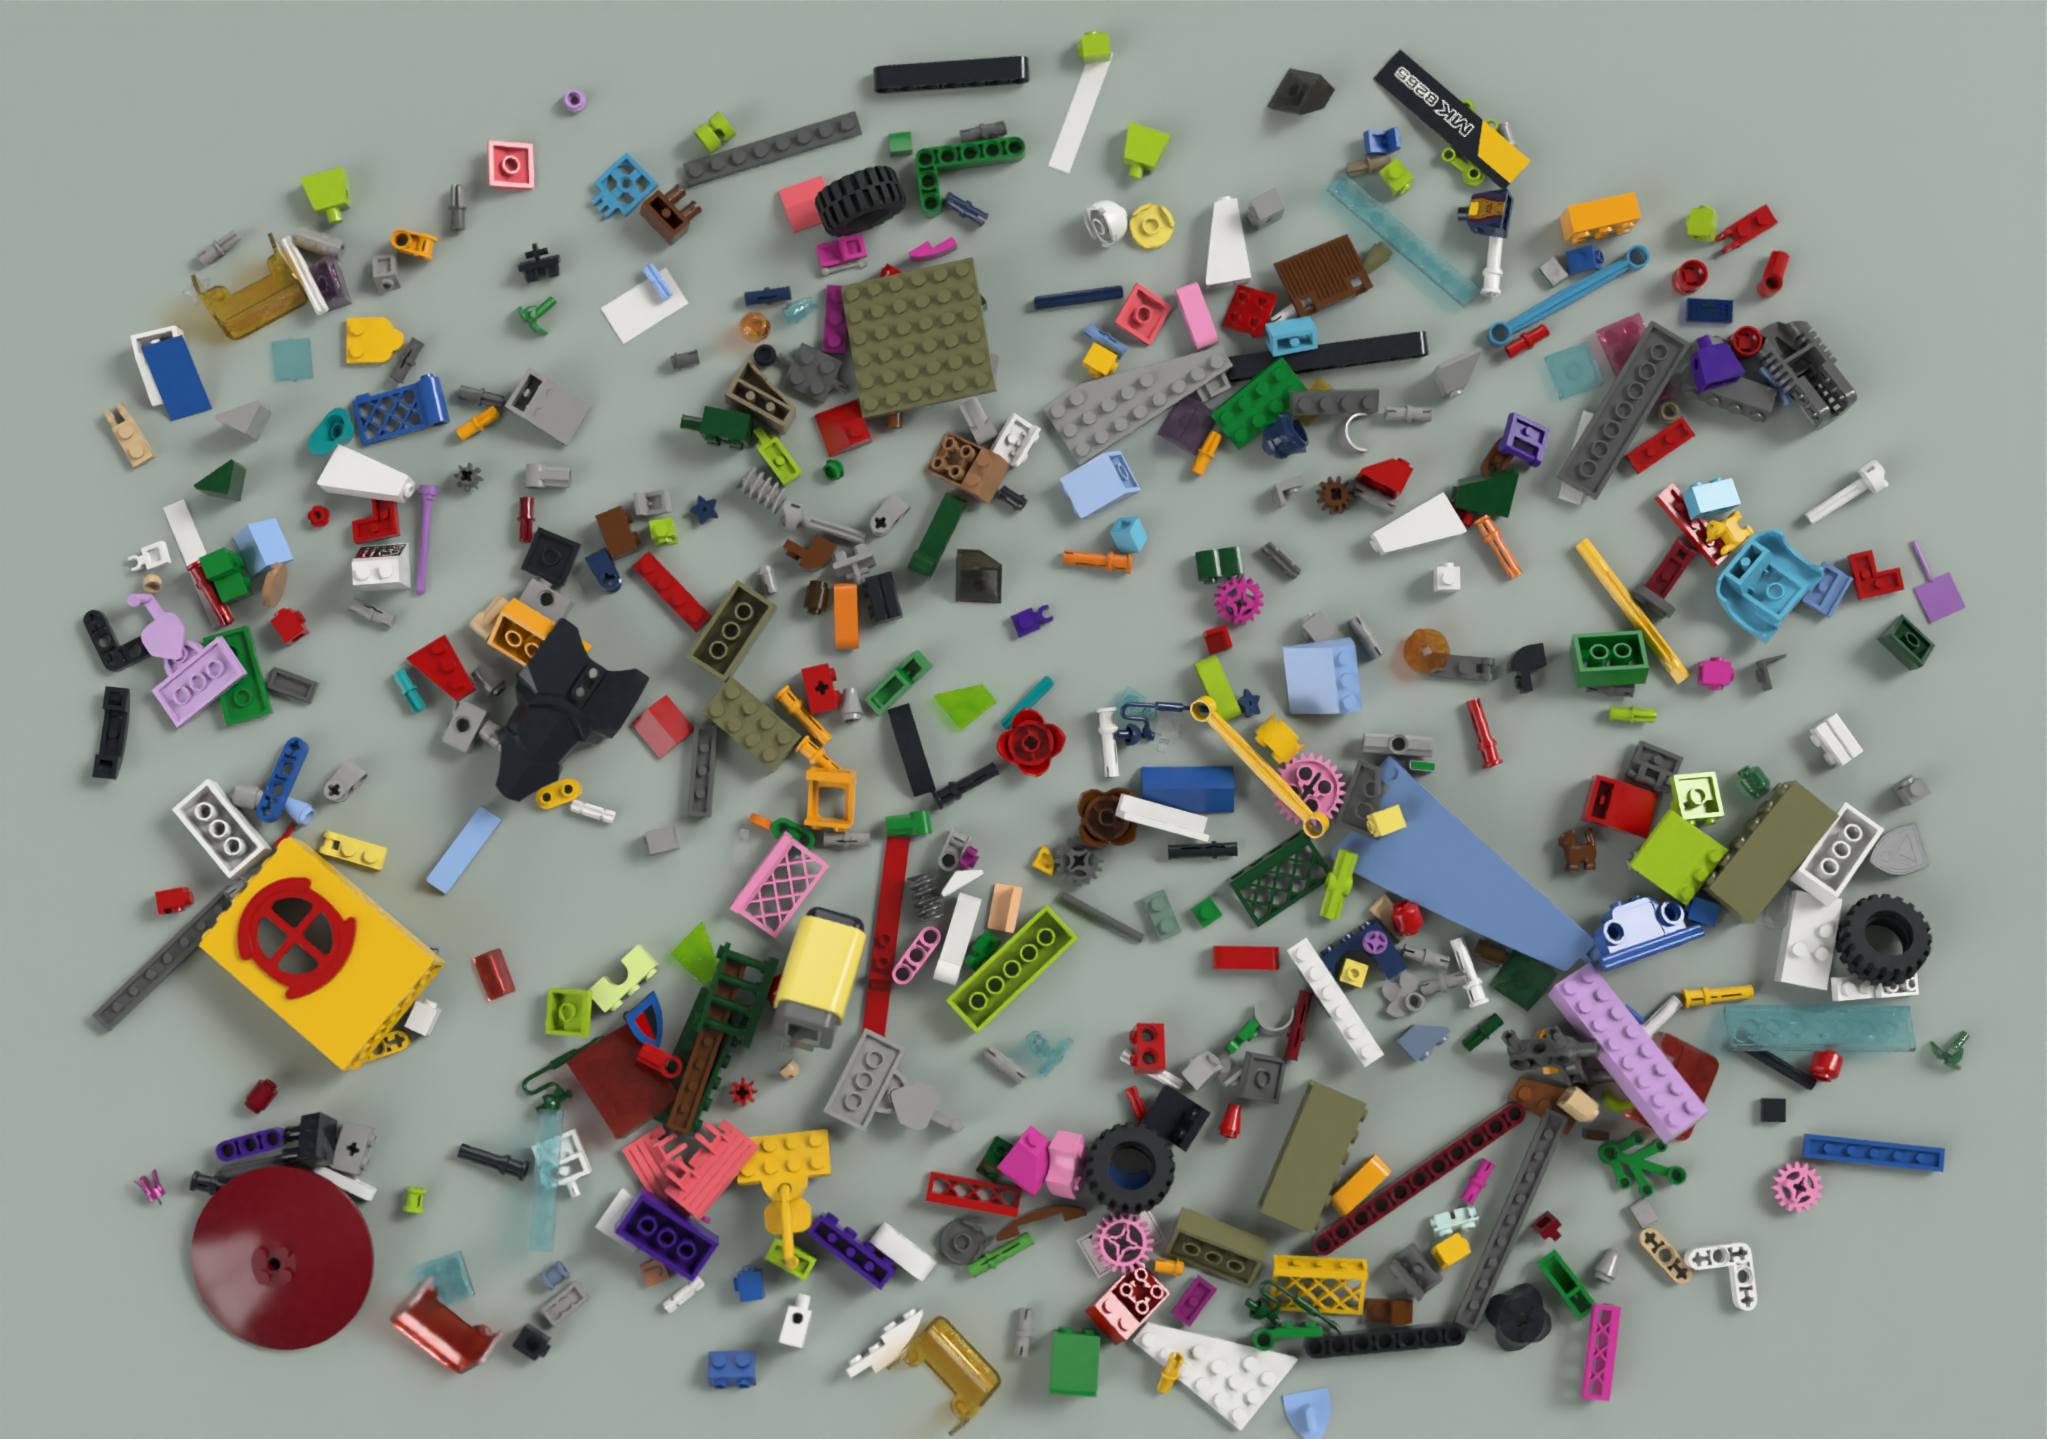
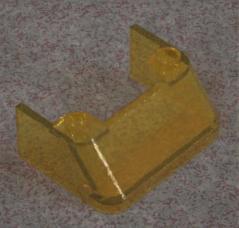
M272 232L267 234L274 250V254L267 260V267L271 274L231 294L224 286H214L206 290L195 274L191 276L197 296L225 335L231 340H241L302 307L308 301V296L288 256Z
M943 1316L935 1317L886 1367L890 1371L902 1360L911 1367H917L924 1362L955 1394L950 1401V1408L959 1420L948 1432L950 1436L975 1417L1001 1384L998 1372L952 1323Z

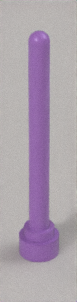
M433 485L419 486V494L421 499H423L416 593L419 595L425 592L432 500H435V496L438 494V486Z

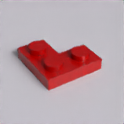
M371 499L373 517L352 521L354 543L360 545L400 536L397 502Z
M1872 550L1847 556L1858 600L1905 590L1900 567L1877 572Z

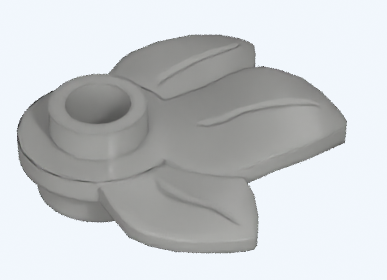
M1403 971L1401 973L1399 983H1387L1382 986L1384 996L1391 1002L1386 1009V1012L1391 1016L1403 1017L1408 1012L1418 1013L1425 1007L1426 1000L1419 991V981L1408 972ZM1412 997L1418 1000L1415 1006H1412L1409 1002Z

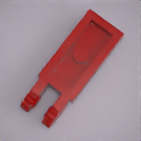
M1765 204L1717 235L1715 243L1724 240L1725 237L1730 235L1734 242L1723 247L1721 252L1724 255L1734 248H1739L1775 226L1778 222Z

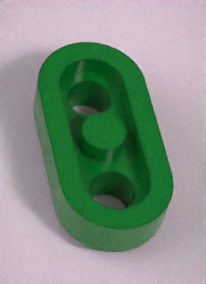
M779 818L773 823L771 830L776 839H779L782 835L780 827L786 825L788 827L787 832L792 835V838L800 843V838L806 836L808 843L803 846L809 850L814 847L815 836L810 830L787 818Z

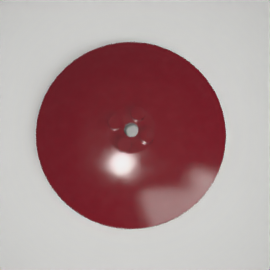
M279 1165L260 1167L245 1172L226 1183L210 1198L203 1208L194 1229L191 1262L194 1279L204 1303L225 1328L243 1340L257 1346L277 1350H296L314 1346L328 1340L345 1328L357 1315L368 1296L372 1284L374 1248L369 1228L362 1213L339 1186L310 1170ZM271 1258H277L280 1261V1269H275L271 1266Z

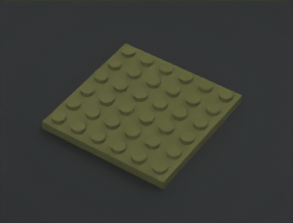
M973 257L841 286L862 418L866 420L997 391Z

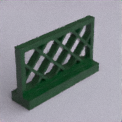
M1300 830L1226 881L1256 926L1260 927L1325 883L1327 875L1319 880L1311 878L1313 865L1322 867L1327 875L1330 869L1312 843L1311 838L1304 830ZM1306 846H1309L1312 851L1311 861L1299 859L1300 850ZM1285 860L1294 861L1291 874L1279 872L1281 863ZM1298 862L1309 864L1307 877L1295 875ZM1264 874H1275L1272 887L1260 885ZM1279 875L1291 877L1288 890L1276 888ZM1294 878L1306 880L1303 891H1292ZM1246 886L1256 887L1253 900L1244 898L1240 890ZM1259 888L1271 890L1269 903L1257 901ZM1275 891L1287 893L1286 901L1282 905L1273 904ZM1256 904L1268 906L1267 914L1258 920L1254 914Z

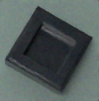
M1761 1098V1121L1786 1122V1099Z

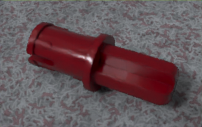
M520 497V512L517 521L520 522L519 541L521 543H531L532 522L536 520L533 513L534 498Z

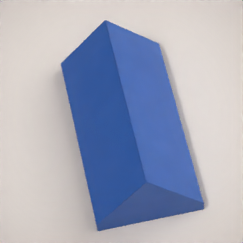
M1233 766L1141 767V799L1190 813L1234 812L1235 783Z

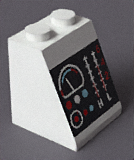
M395 543L362 546L352 561L353 585L365 592L410 589L409 544Z

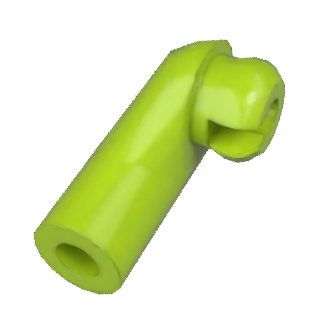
M1606 1090L1601 1095L1604 1106L1613 1112L1635 1109V1105L1629 1098L1620 1100L1614 1096V1092L1611 1090Z

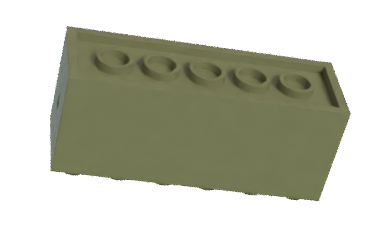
M1796 780L1784 782L1783 784L1779 783L1771 792L1773 794L1768 802L1765 800L1758 807L1757 811L1759 814L1754 820L1751 818L1743 826L1745 831L1740 837L1736 836L1728 845L1730 850L1723 856L1699 889L1712 901L1720 904L1723 910L1741 924L1754 923L1839 817L1837 813Z
M1310 1079L1256 1208L1268 1216L1312 1234L1314 1230L1317 1231L1322 1222V1217H1320L1322 1209H1327L1331 1201L1330 1190L1332 1186L1336 1187L1341 1174L1338 1171L1341 1164L1345 1166L1349 1158L1348 1147L1350 1143H1355L1359 1131L1356 1130L1359 1121L1363 1122L1366 1118L1368 1109L1365 1107L1367 1104Z

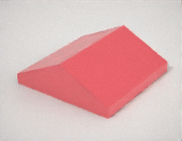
M488 140L489 186L507 191L533 190V144Z
M822 176L779 190L794 233L822 224L815 206L817 193L825 187Z
M1135 283L1114 323L1126 334L1151 346L1172 306L1139 283Z

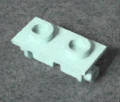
M1466 1206L1453 1210L1455 1219H1451L1449 1211L1433 1215V1218L1429 1219L1431 1227L1434 1228L1433 1236L1447 1238L1456 1231L1469 1232L1474 1230L1479 1225V1216L1473 1218L1477 1216L1475 1207L1470 1208Z

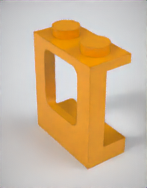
M811 766L806 771V780H809L807 818L804 820V825H810L811 829L815 830L832 827L837 832L847 831V829L854 825L856 770ZM820 787L843 788L845 790L844 818L821 817L818 814Z

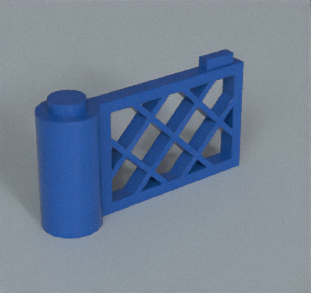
M426 374L421 376V380L411 385L370 396V393L355 396L356 401H353L352 405L363 445L368 446L429 427L448 424L450 418L439 377H434V374ZM413 390L415 399L410 406L401 400L406 392ZM388 397L396 400L390 412L380 407L383 400ZM400 403L409 408L403 420L393 415ZM370 404L374 406L368 418L362 416L361 405ZM378 409L388 414L382 426L372 421ZM413 411L420 414L422 424L412 426L407 423ZM392 417L401 422L397 431L394 432L385 429ZM371 423L380 428L376 437L368 439L366 430Z

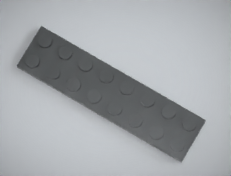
M1650 321L1556 477L1593 500H1597L1691 343L1656 322Z

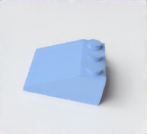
M1351 637L1282 647L1290 714H1341L1362 710L1356 649Z

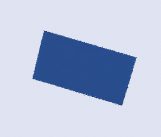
M183 335L141 347L171 421L212 409Z

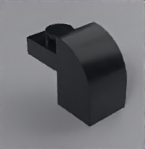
M1543 643L1524 646L1515 651L1509 658L1507 673L1516 672L1517 676H1514V684L1516 690H1520V694L1533 691L1529 670L1547 665Z

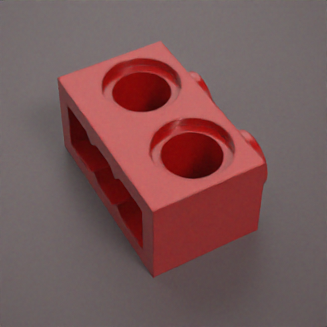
M1136 1023L1133 1030H1130L1129 1042L1133 1044V1053L1130 1054V1066L1134 1067V1074H1162L1166 1069L1164 1023ZM1141 1034H1149L1151 1042L1144 1041ZM1142 1056H1149L1152 1064L1144 1063Z

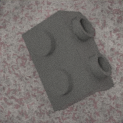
M1414 1242L1396 1254L1388 1265L1391 1274L1403 1283L1407 1293L1411 1297H1415L1417 1301H1420L1425 1293L1442 1282L1444 1278Z

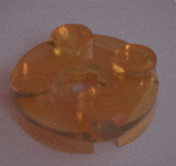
M1429 628L1413 631L1412 635L1407 639L1403 650L1404 659L1410 668L1422 675L1433 674L1432 672L1444 668L1449 661L1451 652L1448 641L1443 634ZM1430 647L1432 654H1427L1426 657H1423L1422 649Z

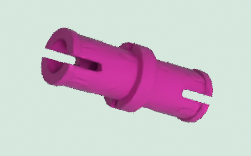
M1482 1158L1474 1175H1470V1182L1460 1198L1473 1206L1482 1187H1486L1487 1184L1485 1182L1496 1165Z

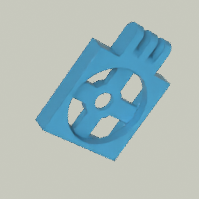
M626 152L594 182L601 192L591 201V204L596 206L602 201L597 210L601 213L608 207L609 209L603 215L606 219L610 218L618 209L627 217L659 185ZM625 166L636 168L629 175H623L618 170V168ZM610 175L617 181V187L611 192L607 188ZM641 176H644L646 179V189L641 193L635 187V182ZM625 180L630 181V183H631L630 187H629V188H623V187H622L623 181H625ZM624 193H629L635 199L631 204H622L617 201Z

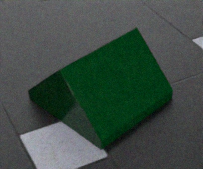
M231 459L194 484V487L208 496L241 501L246 468Z
M1903 614L1877 638L1909 671L1921 668L1935 647Z

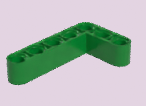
M1006 137L920 149L915 155V164L923 214L928 218H935L941 212L942 205L937 173L1019 162L1025 156L1024 141L1019 137ZM1017 145L1021 148V151L1013 154L1009 151V148ZM991 148L999 151L994 157L987 154V151ZM968 151H973L976 157L970 160L965 158L964 155ZM950 154L954 159L951 162H944L942 157ZM923 157H928L932 160L929 165H922L919 161ZM926 179H931L935 182L929 188L924 187L922 183ZM929 201L937 203V207L932 210L927 209L925 205Z

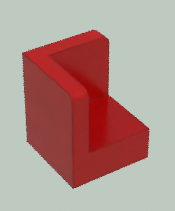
M1227 625L1203 632L1209 656L1230 650L1233 647Z

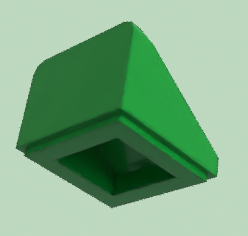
M911 132L888 134L891 157L913 155Z

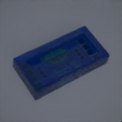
M1687 298L1685 322L1733 323V300Z

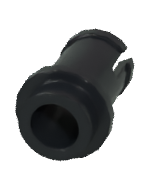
M1005 485L999 491L1000 494L997 495L998 499L1013 506L1015 511H1022L1028 501L1024 494L1019 495Z

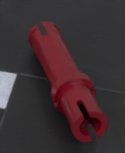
M1299 990L1290 1033L1287 1032L1286 1036L1288 1037V1042L1283 1058L1298 1061L1301 1043L1305 1040L1303 1034L1313 993Z

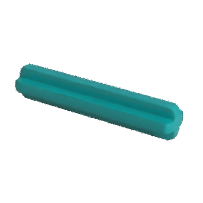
M1045 676L1001 720V725L1006 730H1009L1014 716L1024 708L1031 709L1054 686V681L1049 676Z

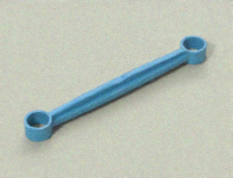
M1642 245L1632 246L1624 258L1561 290L1507 323H1494L1487 332L1488 342L1495 347H1502L1509 341L1512 334L1579 300L1627 270L1636 271L1642 269L1649 261V251ZM1632 251H1640L1644 255L1643 264H1633L1630 261L1629 254ZM1493 328H1503L1507 332V338L1503 342L1495 341L1491 334Z

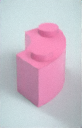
M1058 1130L1048 1147L1050 1166L1045 1182L1051 1195L1076 1200L1079 1191L1083 1190L1085 1184L1084 1173L1088 1146L1085 1145L1083 1135Z

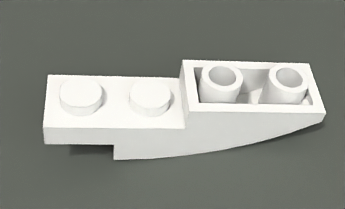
M1917 973L1903 984L1896 985L1894 983L1892 987H1884L1883 983H1880L1878 986L1870 985L1868 980L1864 982L1859 980L1858 975L1831 978L1832 1001L1919 995Z
M913 1308L903 1314L904 1319L897 1324L895 1321H892L883 1327L884 1332L881 1334V1338L884 1343L881 1344L879 1341L868 1348V1354L863 1357L858 1354L849 1360L848 1363L850 1365L846 1369L849 1376L852 1378L870 1365L875 1373L888 1365L912 1338L922 1318V1309L920 1308L916 1311Z

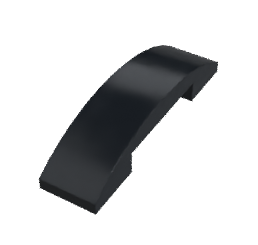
M105 686L102 707L105 710L99 754H95L92 777L117 780L127 741L130 689Z
M909 703L888 709V715L914 797L933 790L936 791Z

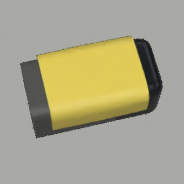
M813 907L808 910L805 916L801 917L774 1002L776 1012L774 1015L773 1033L776 1036L790 1040L791 1047L813 1052L814 1047L827 1050L832 1048L837 1028L843 1022L867 937L864 933V924L861 919L823 907Z

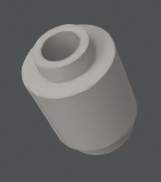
M238 783L230 791V800H232L235 806L256 810L264 791L260 787Z

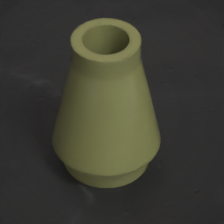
M1379 241L1378 244L1374 243L1362 262L1368 275L1391 259L1390 256L1393 252L1382 241Z

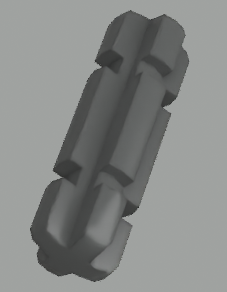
M1268 542L1262 548V552L1267 557L1270 556V560L1281 570L1286 571L1291 579H1295L1301 573V569L1297 565H1293L1292 561L1280 550L1277 551L1276 546L1271 542Z

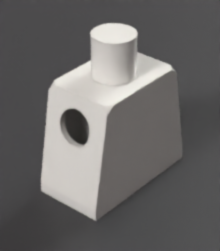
M798 1293L795 1305H789L779 1343L803 1349L812 1316V1311L808 1310L811 1296ZM796 1314L803 1316L800 1324L793 1322Z

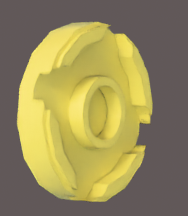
M1148 203L1140 206L1133 212L1129 222V232L1132 239L1139 246L1145 249H1157L1170 241L1174 232V220L1171 213L1165 207Z

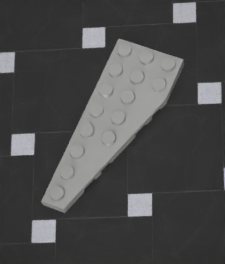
M1220 346L1081 383L1043 409L1078 464L1082 466L1232 368L1233 364Z

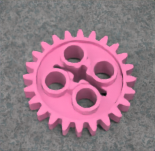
M1301 753L1300 760L1294 757L1292 759L1293 763L1286 764L1284 762L1285 770L1277 768L1281 773L1280 777L1289 786L1298 788L1299 797L1304 793L1302 786L1304 784L1308 786L1318 772L1321 773L1320 778L1312 788L1315 791L1314 794H1308L1303 802L1314 799L1318 804L1315 812H1321L1331 819L1333 818L1332 810L1339 812L1335 805L1336 803H1344L1339 799V795L1346 794V792L1340 790V787L1344 786L1345 782H1338V779L1343 774L1334 773L1338 766L1330 768V759L1323 763L1321 754L1316 760L1313 753H1310L1309 759H1306L1305 755ZM1308 767L1311 769L1312 777L1309 780H1302L1299 777L1301 768ZM1322 780H1326L1331 784V790L1326 794L1320 793L1318 790V784ZM1275 793L1271 795L1272 797H1278ZM1278 797L1279 801L1274 806L1281 805L1283 808L1279 813L1287 812L1286 820L1288 821L1293 816L1295 818L1294 824L1297 825L1302 819ZM1310 819L1312 825L1315 827L1316 819Z

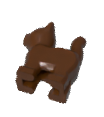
M1587 828L1585 831V838L1587 840L1585 844L1576 845L1577 839L1574 830L1563 832L1557 838V844L1564 849L1566 859L1565 871H1579V862L1584 863L1583 870H1596L1595 859L1597 850L1592 835V828Z

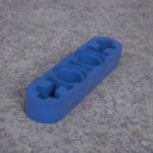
M299 737L290 738L286 742L258 804L257 815L267 823H273L280 817L308 754V744ZM300 746L299 751L293 750L294 747ZM287 764H291L292 771L287 775H283V768ZM278 785H282V793L278 796H274V788ZM270 799L275 800L276 804L274 802H270ZM267 809H268V810L272 809L271 814H270V813H267V814H266L265 811H266Z

